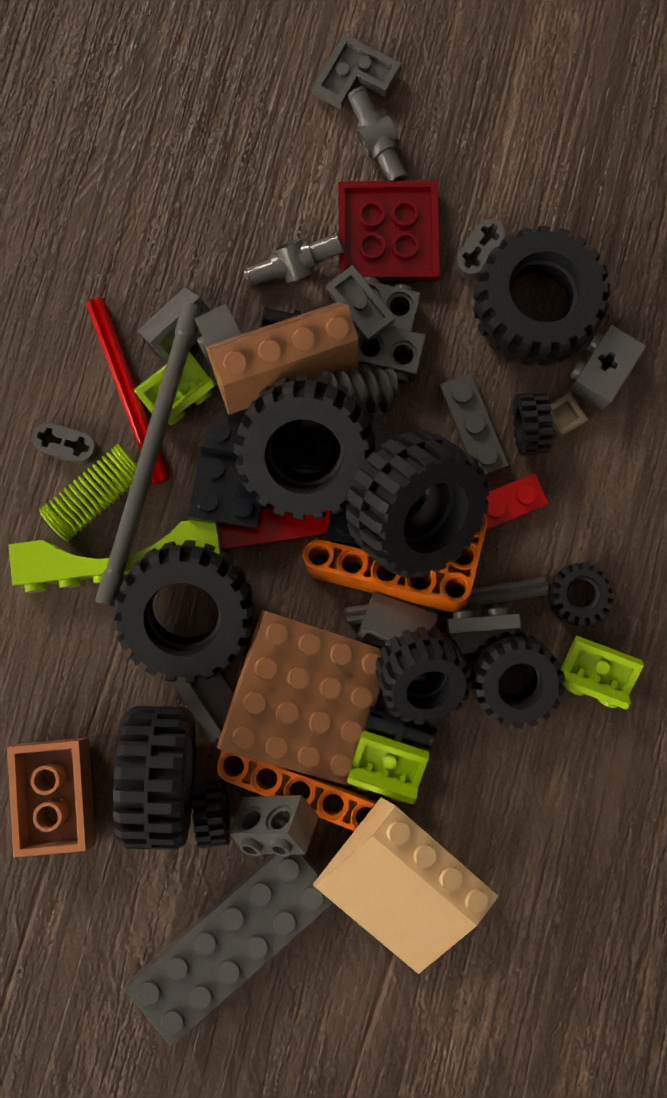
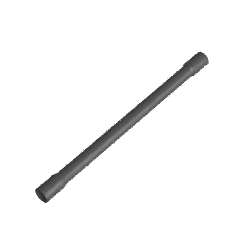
M183 302L168 362L107 568L103 572L95 602L114 607L115 599L120 592L119 588L124 580L126 563L191 342L195 338L198 328L195 318L201 316L203 311L202 307L194 303Z

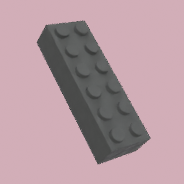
M307 852L306 854H290L287 857L276 854L269 855L132 976L124 991L170 1047L175 1045L333 904L330 899L313 886V883L323 870Z

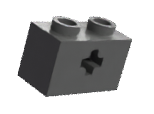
M610 325L604 334L597 332L587 347V350L592 352L587 361L585 362L580 359L569 377L574 379L568 390L603 411L613 401L646 345L613 325ZM602 361L608 364L605 369L606 371L600 369Z

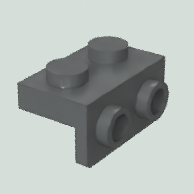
M509 608L488 609V616L474 617V611L453 612V619L444 621L445 632L451 635L452 640L455 639L462 654L479 653L477 650L481 645L485 648L491 645L488 641L491 637L495 636L497 640L502 639V633L510 632L512 636H516L515 629L521 628L520 614H509Z

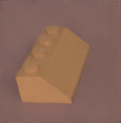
M338 302L205 346L229 415L247 409L251 402L257 399L263 389L267 386L273 388L276 381L287 377L289 381H295L297 375L308 374L309 380L318 381L319 375L321 376L325 370H329L332 373L335 370H343L345 372L350 369L358 370V337L349 305Z

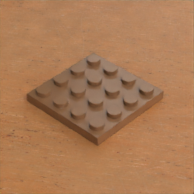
M261 610L217 748L224 752L350 786L347 783V779L352 768L355 752L362 730L367 731V729H364L368 716L372 715L369 713L370 707H375L380 691L375 670H377V657H382L380 653L381 648Z

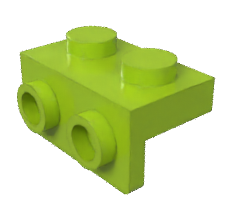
M190 351L188 352L168 420L170 426L185 416L184 409L193 402L198 405L212 395L210 389L216 385ZM166 365L134 389V392L151 413L154 409Z
M576 635L560 669L565 676V681L561 682V684L573 694L579 696L586 694L598 699L600 703L607 707H620L628 710L631 704L629 695L644 667L643 661Z
M362 730L347 783L356 786L362 791H372L387 796L393 801L414 805L417 799L418 787L429 760V751Z

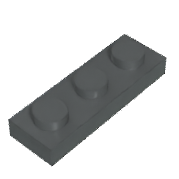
M472 373L440 384L439 390L463 450L478 460V464L483 467L486 475L507 468L509 464Z

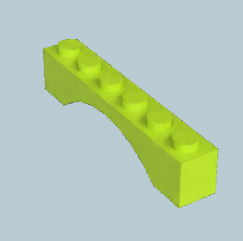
M194 520L181 521L168 535L154 545L137 553L130 554L124 574L128 575L134 564L138 560L143 559L147 552L153 548L159 550L165 543L175 541L176 545H183L185 540H192L196 542L195 546L203 548L207 543L215 546L214 552L222 556L223 550L221 548L219 526L214 523ZM45 540L8 544L12 586L25 588V593L46 591V585L59 583V588L80 586V580L93 579V584H100L103 572L106 570L109 558L94 559L76 556Z

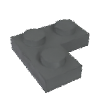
M344 34L312 88L313 95L339 109L343 108L348 99V94L354 89L356 83L386 97L401 71V63Z

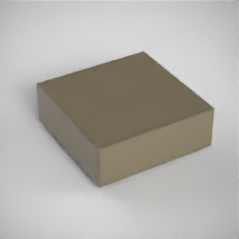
M570 392L551 403L553 434L557 440L588 421V418Z

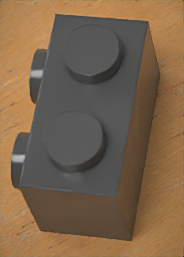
M227 304L195 318V322L202 335L197 338V342L210 368L212 365L205 346L241 335Z

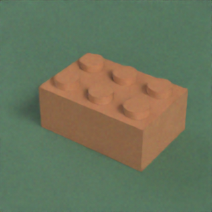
M89 737L21 743L7 747L13 858L86 851L96 843Z

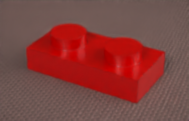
M535 473L489 492V496L486 497L489 503L488 511L485 513L487 519L486 531L548 505V501Z

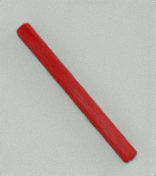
M96 297L87 302V308L141 453L149 420L141 399L134 392L136 385L107 305L102 297ZM160 451L151 478V482L154 485L169 480Z

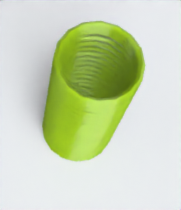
M116 444L114 448H111V452L126 470L109 452H106V455L123 476L105 456H102V459L117 478L100 460H97V463L114 484L95 464H92V467L104 479L111 490L91 468L87 469L108 496L86 472H83L84 477L99 492L103 499L94 492L81 476H78L80 482L96 498L99 504L92 499L77 480H73V483L90 500L95 509L72 484L68 485L73 493L87 506L91 514L65 487L64 491L69 498L59 491V495L65 503L58 496L54 495L56 502L50 499L51 505L45 503V506L39 508L41 516L63 540L70 542V539L75 537L78 531H82V527H87V523H91L92 519H96V515H101V511H106V507L110 508V503L115 504V499L120 500L119 494L124 496V491L129 492L137 463L120 444ZM70 499L84 512L86 517L79 512ZM68 506L80 517L82 522L76 518ZM66 513L76 522L78 527L70 520Z

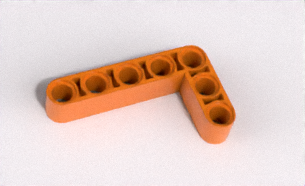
M483 514L482 519L484 523L481 530L474 534V541L470 547H465L460 552L461 555L471 559L470 564L460 565L449 561L446 563V568L439 572L432 570L430 575L401 577L395 574L396 577L393 580L382 581L377 577L378 574L388 570L363 549L325 540H314L308 543L303 550V559L308 574L314 579L370 593L377 592L391 598L444 611L459 612L467 607L470 600L487 528V519L485 514ZM318 555L328 557L327 562L322 565H315L311 561ZM350 563H358L362 566L361 570L356 573L346 572L344 568ZM416 579H424L430 586L426 589L418 590L411 583ZM450 587H458L463 591L464 595L459 598H452L446 593V590Z
M222 751L218 760L217 770L223 780L262 796H293L290 789L291 785L297 781L305 782L310 788V794L304 799L318 814L319 818L355 831L361 823L356 818L358 810L363 807L373 808L377 801L321 778ZM234 755L242 759L244 769L241 773L235 774L227 769L226 760L229 756ZM265 768L273 770L277 776V782L272 786L261 784L258 778L260 770ZM330 794L340 796L343 800L342 807L338 811L326 809L323 804L326 796Z

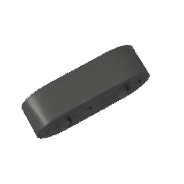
M495 219L481 221L462 246L455 261V269L460 277L466 280H473L480 276L488 255L494 247L500 246L501 241L505 237V229L499 221ZM493 231L495 233L494 239L491 238L485 246L481 245L484 234ZM475 252L479 254L475 265H472L470 268L464 266L466 260L471 259Z
M45 422L38 425L32 433L33 445L42 453L52 457L85 465L91 463L98 454L96 441L90 435L78 430ZM52 431V435L62 440L61 444L50 442L46 447V443L42 441L44 435L49 436ZM83 440H85L84 444L89 447L88 452H81L80 456H78V452L70 448L69 444L81 445Z

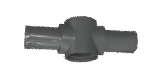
M364 86L352 90L348 94V100L359 120L356 133L364 155L367 158L372 156L375 162H379L388 181H405L407 173L396 152L399 139L394 123L388 115L382 117L381 112L376 111Z
M336 233L309 243V241L303 242L302 239L286 243L274 250L275 254L270 255L271 259L246 268L244 270L245 278L250 288L279 279V281L285 279L289 283L304 278L314 272L313 268L317 267V263L344 253L339 234Z

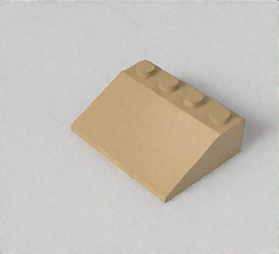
M382 797L313 883L315 888L418 974L472 931L499 897L397 806Z

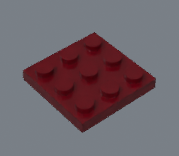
M438 180L338 182L339 237L344 248V253L339 254V275L353 265L362 277L376 278L381 282L439 281Z

